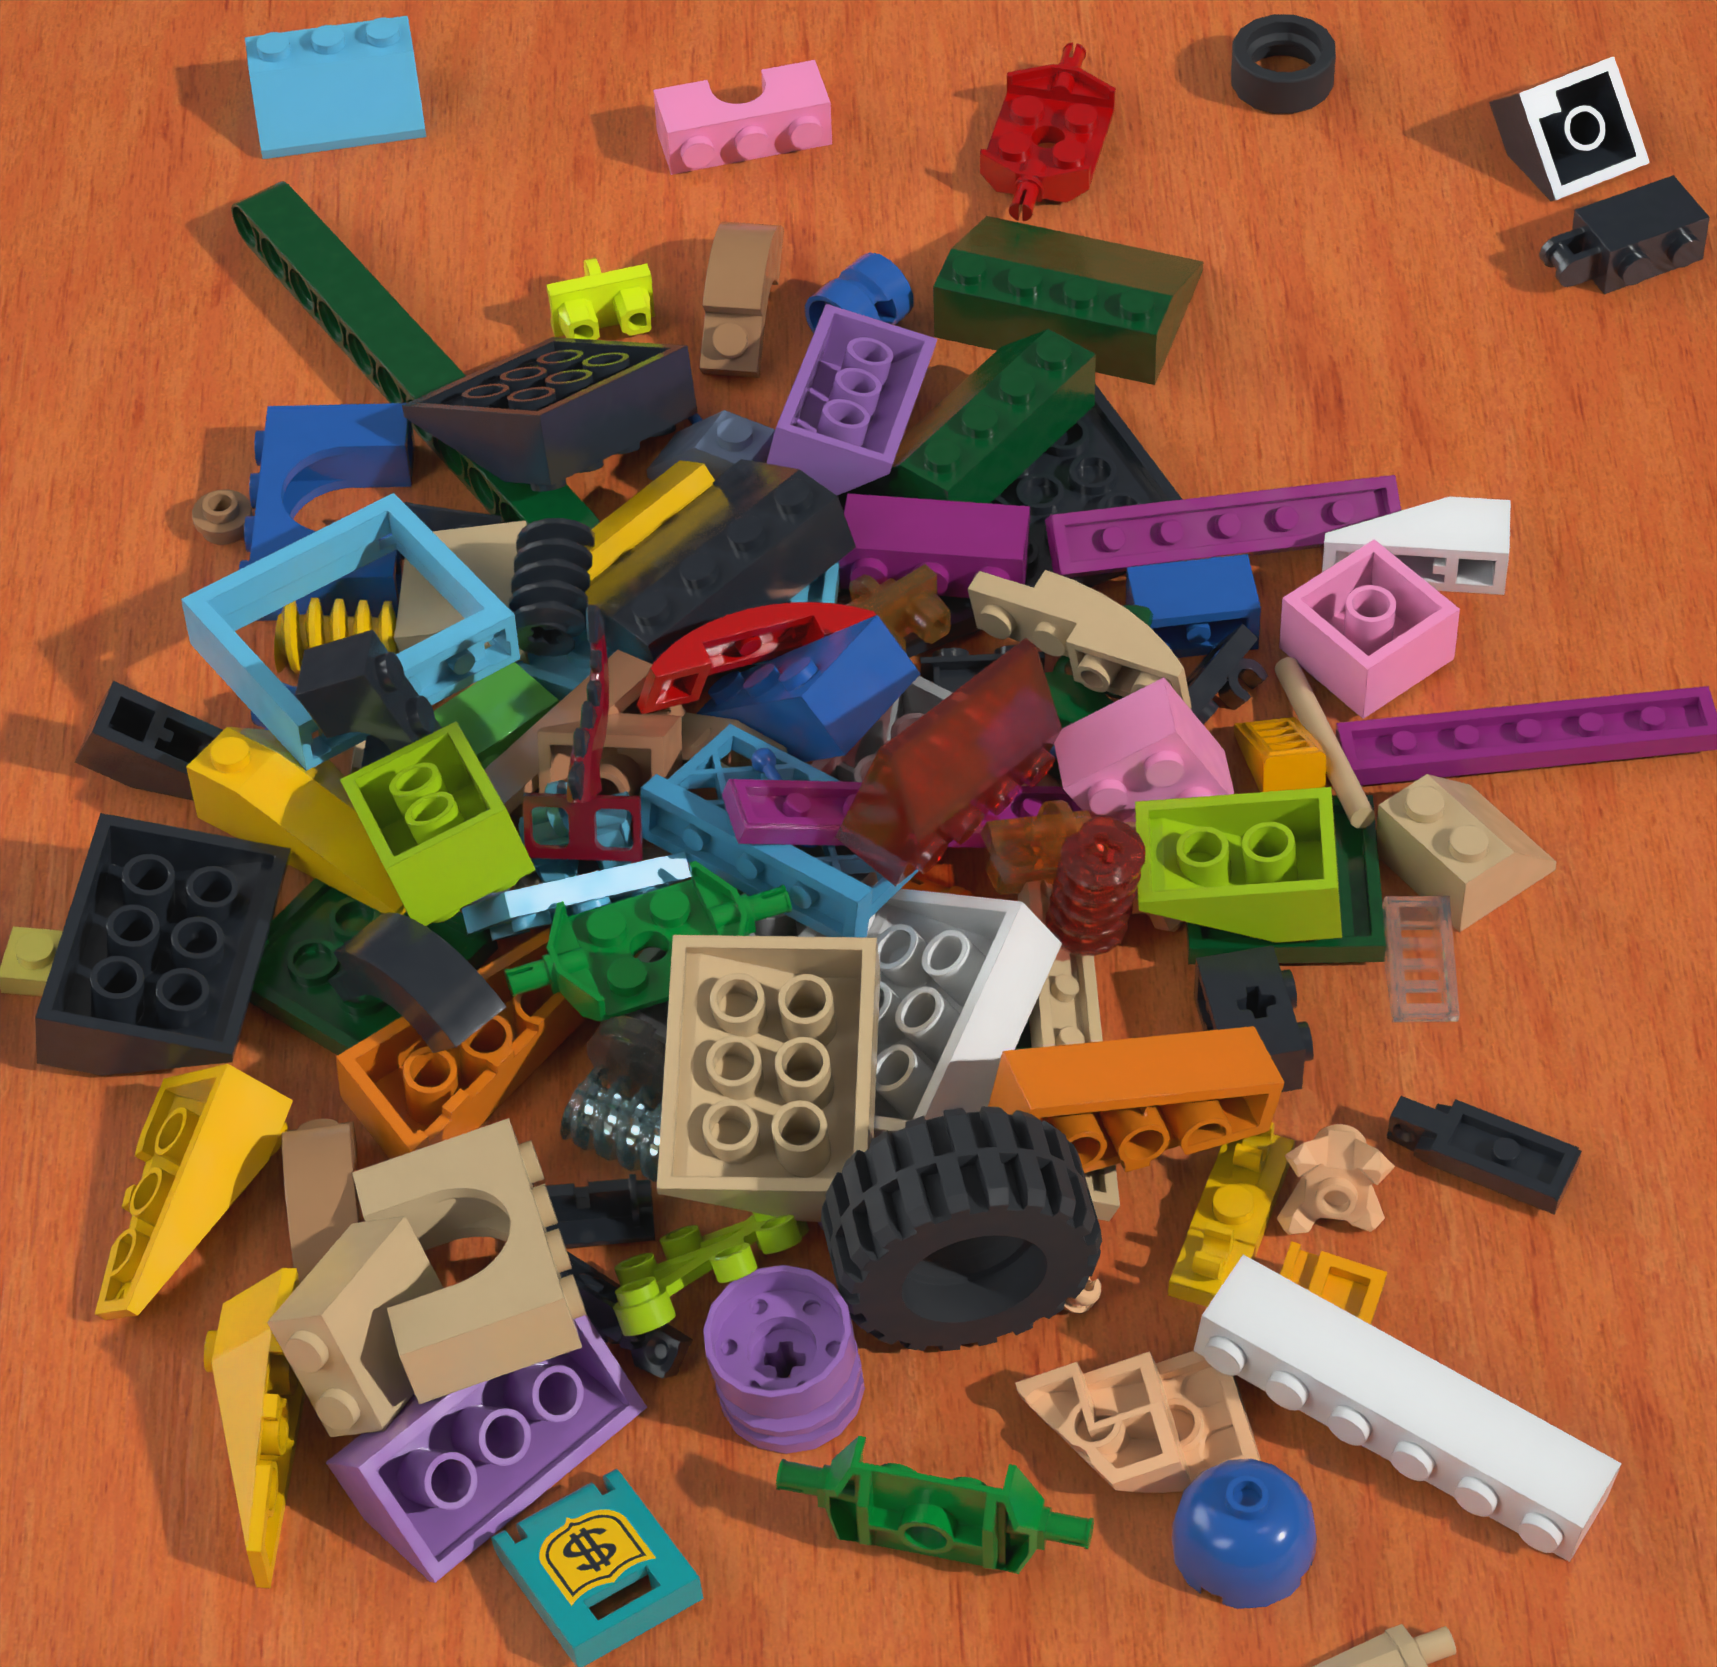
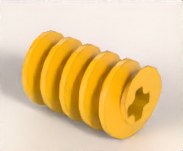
M316 597L311 598L306 614H299L296 601L284 606L277 618L274 638V660L277 673L282 672L289 662L292 671L295 674H300L304 650L369 630H373L388 652L400 653L394 639L397 618L392 601L383 602L378 618L371 616L367 600L359 601L354 617L347 615L343 599L338 598L334 601L330 615H323L320 600Z

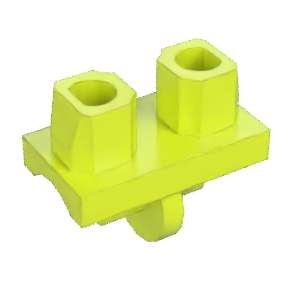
M591 258L584 260L585 277L547 284L551 310V327L555 337L565 336L566 338L597 340L600 337L599 328L620 324L622 332L627 333L629 336L647 333L652 329L651 317H655L652 277L647 263L601 273L597 259Z

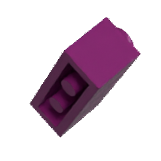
M847 494L844 515L856 548L839 560L840 589L970 598L968 587L979 571L1025 585L1030 551V506Z

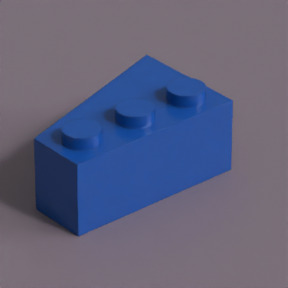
M876 615L745 671L739 672L736 670L724 675L711 686L708 691L711 699L696 714L737 720L786 747L788 754L803 762L845 756L921 673L881 618Z

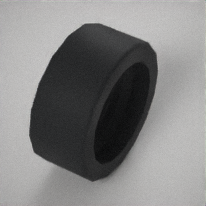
M1273 14L1255 19L1242 27L1233 40L1231 86L1241 100L1255 109L1269 113L1294 114L1312 109L1327 98L1334 86L1335 41L1326 28L1311 19L1301 16ZM1272 56H1291L1302 59L1311 66L1294 72H1276L1262 68L1256 62Z

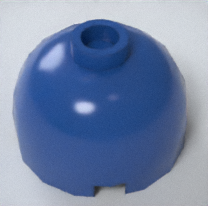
M1255 1459L1227 1460L1201 1472L1184 1490L1172 1525L1174 1561L1187 1584L1200 1594L1202 1587L1210 1594L1222 1597L1223 1605L1236 1609L1267 1607L1291 1596L1301 1585V1577L1309 1570L1310 1565L1312 1566L1316 1553L1317 1535L1312 1504L1297 1481L1275 1465Z

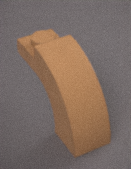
M722 222L719 225L710 252L702 306L705 310L700 358L702 374L760 378L769 293L772 284L779 285L784 229L781 225Z
M315 1119L303 1123L298 1129L282 1132L283 1173L293 1267L297 1268L300 1283L352 1223L362 1222L359 1198L352 1172L357 1171V1141L354 1122L338 1124L333 1119Z

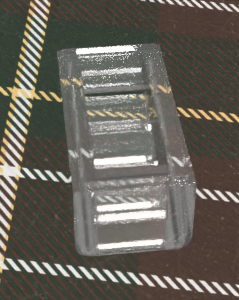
M1385 896L1382 903L1386 939L1384 963L1392 1022H1458L1460 1013L1450 896ZM1401 930H1432V937H1401ZM1403 951H1434L1435 958H1403ZM1404 972H1437L1438 980H1405ZM1440 993L1442 1003L1407 1004L1406 994Z

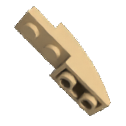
M1047 570L1043 572L1034 588L981 571L978 572L968 587L978 629L984 630L995 638H1010L1038 647L1043 652L1052 656L1063 655L1069 657L1074 681L1082 683L1085 687L1096 692L1108 691L1126 697L1164 677L1191 709L1184 667L1169 646L1147 624L1104 594L1075 580Z

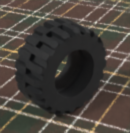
M982 1106L979 1112L968 1113L963 1108L944 1110V1116L929 1120L921 1116L905 1122V1128L893 1134L888 1130L871 1140L868 1150L865 1152L857 1150L846 1160L842 1173H836L825 1195L826 1200L821 1210V1221L839 1293L848 1305L851 1319L867 1333H871L878 1340L890 1345L899 1341L907 1349L924 1351L927 1346H938L941 1351L960 1350L963 1344L977 1342L978 1346L998 1342L997 1337L1011 1332L1018 1335L1033 1328L1035 1321L1042 1317L1050 1319L1063 1310L1067 1298L1075 1299L1082 1292L1089 1276L1093 1275L1101 1254V1229L1080 1157L1074 1144L1067 1140L1065 1134L1045 1120L1041 1122L1034 1115L1019 1110L1009 1115L1000 1107Z

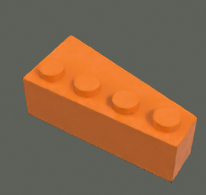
M551 926L477 971L506 1005V1008L456 1048L433 1053L418 1032L402 1016L336 1056L340 1097L389 1159L478 1129L586 1019L560 992L553 994L550 985L518 994L515 997L511 996L508 989L504 969H511L541 960L542 955L548 954L547 944Z
M1250 1026L1002 1051L988 1107H1000L1009 1115H1012L1016 1110L1030 1113L1041 1120V1122L1045 1120L1066 1135L1069 1142L1074 1144L1084 1173L1121 1163L1126 1173L1150 1166V1161L1171 1148L1181 1146L1185 1155L1269 1132L1285 1082L1256 1028Z

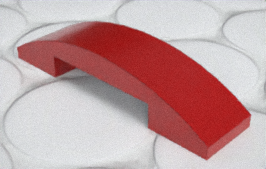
M790 602L750 608L726 615L691 631L659 656L649 669L637 706L642 714L697 701L700 698L708 675L771 660L876 616V613L855 606L835 603Z

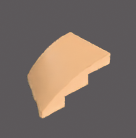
M1149 1351L1084 1374L1078 1363L1074 1362L1015 1383L1020 1397L1115 1490L1143 1493L1181 1492L1201 1472L1227 1460L1255 1459L1261 1461L1235 1376L1217 1371L1202 1355L1194 1351L1159 1363H1155Z

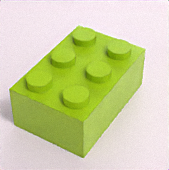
M457 721L340 779L409 917L424 926L446 921L457 914L462 907L490 893L505 891L514 886L520 878L536 870L506 807Z

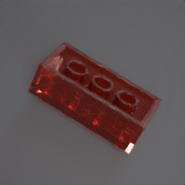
M1027 638L1023 639L879 748L835 838L894 886H897L915 870H919L922 874L931 870L943 856L950 842L955 840L960 845L966 842L980 826L987 812L990 811L995 816L1002 813L1016 797L1020 786L1026 783L1031 788L1034 787L1052 767L1055 757L1049 752L1062 727L1036 645Z

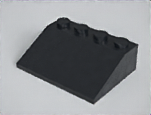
M551 337L402 405L403 414L406 419L504 482L530 484L531 490L538 492L562 488L567 484L566 478L576 473L598 470L604 466V459L612 455L634 452L640 448V441L648 437L670 434L676 430L677 423L698 413L688 345Z
M741 459L717 477L710 488L591 580L590 588L585 594L588 596V605H598L603 615L606 647L614 653L620 650L653 664L676 641L711 621L750 608L788 602L856 548L839 498L833 492L800 469Z
M100 813L35 1017L37 1064L104 1076L233 1062L288 867L291 848Z

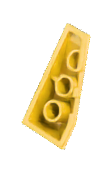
M226 727L186 766L199 819L238 839L291 848L288 865L381 913L391 912L403 915L406 912L340 781L345 776L329 759L306 771L269 730Z
M229 1064L163 1079L139 1136L135 1157L145 1162L142 1177L138 1185L133 1184L126 1189L121 1207L132 1215L129 1229L125 1230L111 1247L95 1315L104 1320L138 1316L265 1166L270 1157L281 1147L282 1132H287L288 1128L285 1119L293 1102L292 1099Z
M281 1268L224 1302L218 1331L209 1330L204 1344V1368L206 1372H213L245 1547L256 1588L271 1587L306 1394L267 1323L299 1286L300 1281L297 1268Z

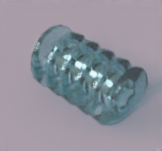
M602 1064L595 1066L586 1079L575 1089L565 1108L560 1127L562 1140L572 1138L573 1143L583 1150L595 1149L596 1154L607 1161L618 1159L619 1165L629 1171L641 1169L643 1176L653 1182H657L662 1101L656 1109H653L655 1090L649 1085L641 1087L631 1099L633 1080L624 1074L617 1077L610 1088H608L610 1070Z

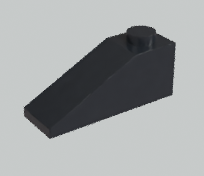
M113 681L95 712L75 763L131 788L194 801L186 766L223 729Z

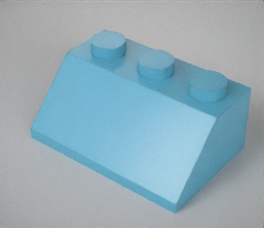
M408 16L382 17L371 21L323 25L318 28L281 33L270 32L264 35L245 37L262 159L426 137Z

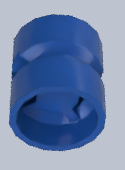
M869 252L860 256L845 268L838 278L829 281L808 298L805 304V317L813 334L826 304L896 325L911 312L914 306V298L910 284L902 271L891 260L881 254Z

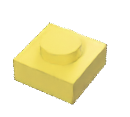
M13 926L0 966L1 993L42 996L63 931Z

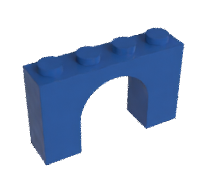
M406 403L267 406L265 430H256L254 440L255 460L257 466H260V473H251L249 481L250 503L252 509H255V516H246L244 523L246 551L250 552V560H241L239 570L316 532L300 525L293 519L304 505L322 494L345 488L411 487L415 441L412 422L406 419L403 414L402 405ZM390 533V534H388V535H386V536H384V537H382V538H380V539H378V540L381 541L382 539H384V538H386V537L392 535V533ZM396 549L296 600L299 614H306L311 598L316 597L320 600L323 615H330L334 601L338 598L343 599L347 615L353 617L360 600L368 601L371 616L378 618L383 602L392 601L397 618L403 576L401 553ZM283 607L256 621L277 620Z

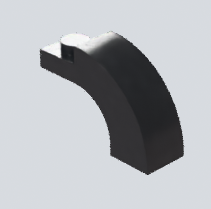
M391 912L381 914L333 952L344 968L330 978L328 982L342 1001L363 995H372L383 1000L412 1025L433 1053L456 1048L506 1008V1005L486 980L459 952L432 930L405 915Z

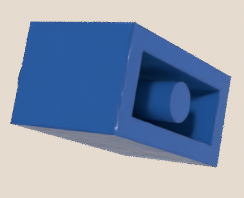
M1248 554L1127 567L1126 605L1145 606L1152 611L1153 619L1150 628L1169 646L1177 658L1207 655L1217 643L1242 624L1258 638L1249 650L1259 649L1261 606Z

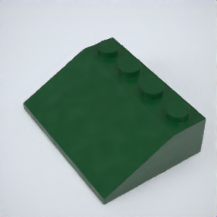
M986 216L951 248L933 286L934 337L997 351L1003 345L1050 329L1095 353V372L1155 385L1203 272L1204 262Z

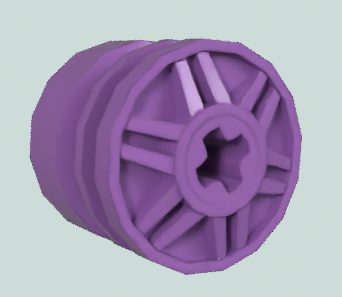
M787 1265L756 1269L751 1274L729 1283L711 1304L703 1333L706 1357L712 1377L716 1383V1391L720 1398L722 1412L736 1434L757 1448L785 1454L816 1449L839 1436L857 1415L865 1386L849 1308L834 1284L812 1270Z

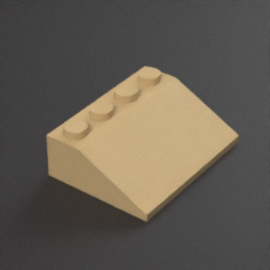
M673 935L657 1174L658 1194L776 1217L791 1214L794 1215L796 1221L822 1222L821 1210L826 1200L825 1195L836 1173H842L846 1160L857 1150L863 1152L868 1150L871 1140L874 1138L880 996V963L877 938Z

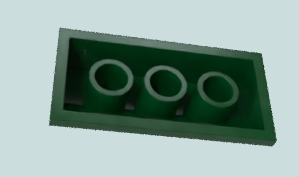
M1050 329L1001 346L903 436L890 474L855 489L865 495L990 504L1095 405L1096 354Z

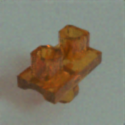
M926 564L898 581L890 578L879 584L871 576L862 574L850 582L849 590L852 602L847 605L874 611L905 653L906 640L903 637L909 633L914 632L925 643L933 644L947 635L951 629L950 609L937 596V574Z
M1063 800L1044 802L1037 816L986 821L980 833L991 855L985 869L996 892L1000 895L1021 893L1026 882L1046 880L1047 883L1056 888L1074 887L1078 885L1083 875L1107 873L1113 862L1109 852L1103 849L1097 841L1093 819L1089 811L1073 812L1068 803Z

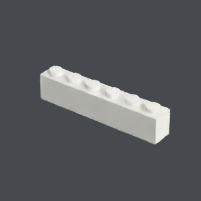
M1242 1255L1202 1314L1194 1352L1202 1355L1214 1369L1226 1375H1237L1266 1391L1267 1395L1281 1407L1294 1411L1300 1410L1328 1426L1331 1432L1340 1440L1351 1445L1364 1446L1389 1460L1404 1476L1412 1480L1430 1483L1453 1496L1458 1504L1468 1512L1481 1517H1490L1519 1533L1523 1541L1532 1548L1545 1553H1554L1568 1562L1571 1561L1608 1498L1622 1464L1245 1255Z

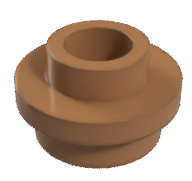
M216 490L207 493L195 503L192 509L193 523L197 531L207 541L218 545L231 544L243 538L245 517L253 516L248 498L234 490Z

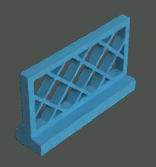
M732 724L723 729L669 779L656 774L641 787L642 838L672 854L685 852L688 863L697 861L721 879L748 895L767 891L783 884L786 887L792 905V912L783 914L826 937H867L869 919L942 848L938 847V840L919 842L910 851L883 852L881 846H868L869 854L837 856L835 845H822L825 857H813L794 847V845L738 844L722 798L728 779H768L764 773H759L752 766L722 768L720 760L731 750L751 760L756 750L760 748L770 749L776 756L777 762L775 767L783 780H839ZM715 787L718 800H705L688 791V789ZM876 872L878 882L871 888L847 874Z

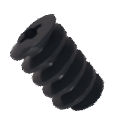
M546 518L528 524L519 532L516 539L517 554L514 557L515 574L511 580L512 596L509 599V609L515 615L520 650L538 656L555 657L568 655L575 648L573 637L581 635L586 628V617L583 613L588 606V596L585 592L590 588L591 583L590 574L587 571L593 565V554L590 550L595 546V533L589 526L565 518Z

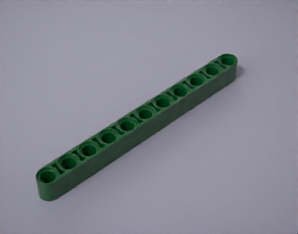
M285 181L278 182L232 205L231 212L234 223L247 246L389 403H409L466 377L457 365ZM412 422V428L490 514L501 516L502 522L526 521L528 525L534 521L546 518H565L581 522L591 529L600 523L594 513L567 484L556 490L538 492L531 490L530 484L504 482Z

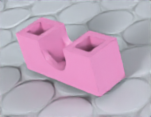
M815 60L761 70L763 93L757 99L742 104L726 103L716 98L710 89L708 80L653 90L657 134L671 175L831 145V102Z

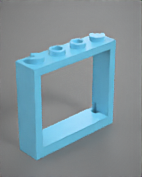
M394 493L181 599L190 644L306 771L365 741L366 737L370 734L349 732L326 738L300 701L235 632L236 630L397 549L465 618L396 654L403 666L405 676L419 696H425L430 704L433 705L520 659L514 613ZM392 533V535H390V536H388V537L382 539L381 541L378 540V539H380V538H382V537H384V536H386V535ZM488 642L491 645L487 649H485L484 643ZM318 730L319 736L312 739L311 733Z

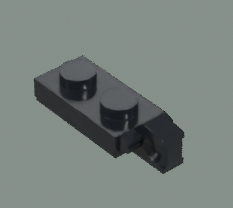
M1400 1096L1389 1118L1387 1139L1413 1151V1155L1421 1161L1428 1162L1430 1166L1554 1215L1579 1165L1582 1150H1579L1577 1146L1455 1099L1452 1106L1437 1104L1434 1109Z
M567 1251L572 1269L561 1272L560 1276L563 1278L573 1274L586 1314L604 1342L620 1344L621 1348L629 1349L634 1365L660 1378L676 1376L693 1339L668 1323L643 1334L634 1336L623 1335L613 1309L614 1305L618 1302L615 1291L621 1285Z

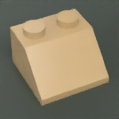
M1426 774L1378 806L1376 827L1378 858L1459 932L1556 870L1557 862L1469 784Z

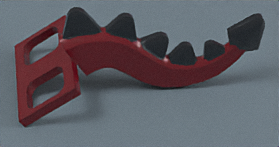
M589 604L586 608L587 640L591 643L589 661L591 668L590 681L586 689L587 701H584L581 707L580 726L575 729L573 734L567 794H523L525 848L530 858L641 862L643 859L641 796L597 795L602 791L600 760L608 725L609 668L604 635V618L598 605ZM559 807L568 813L569 843L567 845H540L534 840L532 827L533 808ZM623 809L632 814L634 844L631 847H604L598 842L596 812L598 810Z

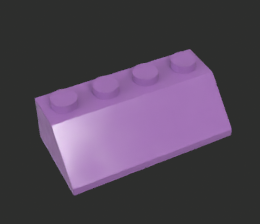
M826 304L777 423L766 463L800 469L835 495L842 494L890 474L932 358L937 338Z
M587 1315L574 1319L582 1348L422 1404L418 1403L414 1393L385 1431L362 1433L326 1462L363 1519L429 1582L436 1583L647 1408Z

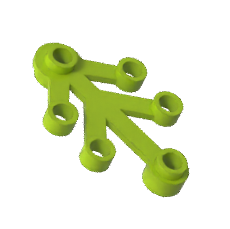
M752 1212L753 1215L745 1221L701 1236L697 1225L686 1226L660 1238L659 1241L667 1261L657 1264L653 1253H644L620 1262L614 1268L621 1287L615 1291L618 1302L614 1305L613 1309L623 1335L634 1336L643 1334L673 1320L676 1313L670 1296L712 1269L719 1283L731 1282L751 1274L758 1267L750 1245L756 1242L758 1249H761L764 1254L786 1250L798 1244L802 1237L809 1232L807 1222L796 1221L794 1215L791 1214L776 1217Z

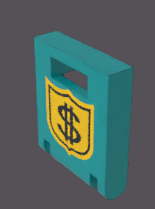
M618 1469L603 1475L604 1485L608 1492L605 1495H602L591 1482L518 1522L516 1526L518 1534L522 1539L520 1542L515 1544L505 1530L491 1537L498 1558L576 1667H584L704 1599L700 1577ZM644 1576H649L652 1589L650 1592L600 1620H597L590 1611L589 1607Z

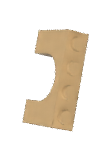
M509 1118L352 1172L365 1221L406 1216L424 1251L468 1237H492L506 1241L499 1255L486 1268L471 1278L387 1308L398 1354L419 1404L582 1348L574 1319L587 1315L573 1274L563 1278L560 1276L561 1272L572 1269L559 1228L550 1232L546 1230V1227L558 1223L545 1184L533 1188L532 1184L543 1180L544 1175L532 1141L518 1144Z

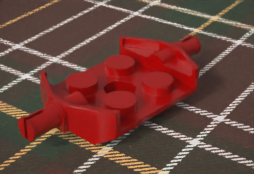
M1073 42L1067 43L1063 48V54L1058 65L1050 64L1007 73V93L987 150H980V174L996 192L1014 194L1008 211L1015 220L1019 221L1021 211L1022 221L1031 219L1036 201L1042 202L1043 199L1068 203L1090 188L1115 112L1116 88L1081 69L1083 60L1086 57V50L1081 44H1076L1073 53ZM1047 142L1055 143L1053 148L1037 146Z

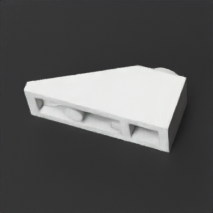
M1449 496L1325 533L1322 572L1375 539L1437 591L1504 595L1510 549L1511 500Z

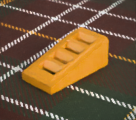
M1296 717L1234 724V736L1260 792L1325 787L1326 755L1320 743Z

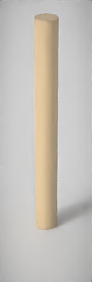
M1292 657L1281 659L1275 666V673L1300 723L1322 746L1326 755V774L1352 826L1356 828L1369 826L1375 819V812L1298 661Z

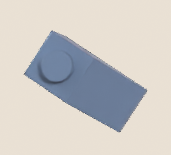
M723 410L676 432L647 468V478L655 480L679 460L704 463L714 480L741 459L766 463L775 429Z

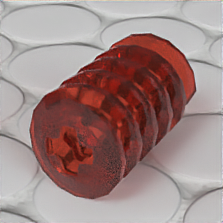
M1096 816L1084 822L1078 832L1067 837L1062 845L1060 861L1056 867V878L1053 881L1052 894L1049 898V909L1045 916V926L1062 943L1060 947L1062 950L1075 955L1096 956L1111 951L1122 942L1127 933L1129 918L1133 911V902L1137 895V886L1141 879V870L1145 863V845L1140 835L1128 824L1114 818Z

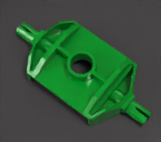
M697 861L689 863L691 880L568 917L564 901L557 903L547 944L548 954L542 955L541 960L511 969H504L506 983L512 997L550 985L553 994L560 992L583 1017L600 1022L669 1001L673 935L749 936L751 933L756 932V921L792 912L789 894L786 891V887L782 884L779 887L754 895H739L735 887ZM645 948H659L667 952L662 959L655 962H642L634 958L639 951Z
M858 1436L832 1459L831 1465H824L823 1468L790 1462L786 1459H782L779 1464L776 1490L817 1496L818 1507L825 1508L835 1535L839 1540L979 1565L993 1570H1004L1015 1574L1021 1572L1037 1549L1045 1550L1046 1541L1084 1547V1549H1089L1094 1518L1089 1519L1052 1512V1508L1045 1506V1499L1016 1465L1009 1464L1003 1489L990 1487L984 1482L971 1477L948 1479L917 1473L910 1467L897 1463H887L881 1466L863 1463V1451L866 1443V1437Z

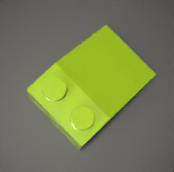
M1331 787L1135 802L1139 911L1276 943L1342 938Z

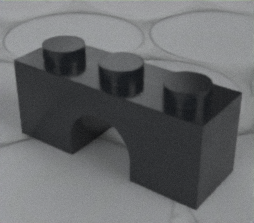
M373 630L304 650L295 696L326 738L349 732L370 734L366 737L361 769L442 728L435 719L433 708L425 696H419L405 676L403 666L397 655L387 651Z

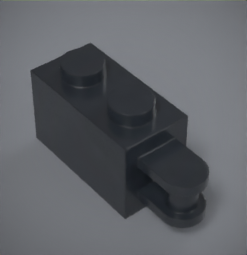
M1672 175L1575 209L1572 230L1549 239L1542 246L1539 257L1547 267L1556 268L1555 277L1562 286L1571 287L1592 279L1603 294H1607L1702 260L1710 217L1677 178Z

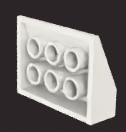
M900 889L869 919L866 937L877 938L880 963L874 1138L887 1130L893 1134L904 1129L905 1122L921 1116L929 1120L944 1116V1110L963 1108L968 1113L979 1112L982 1106L988 1107L1002 1051L1015 1050L1062 945L1054 934L1021 901Z

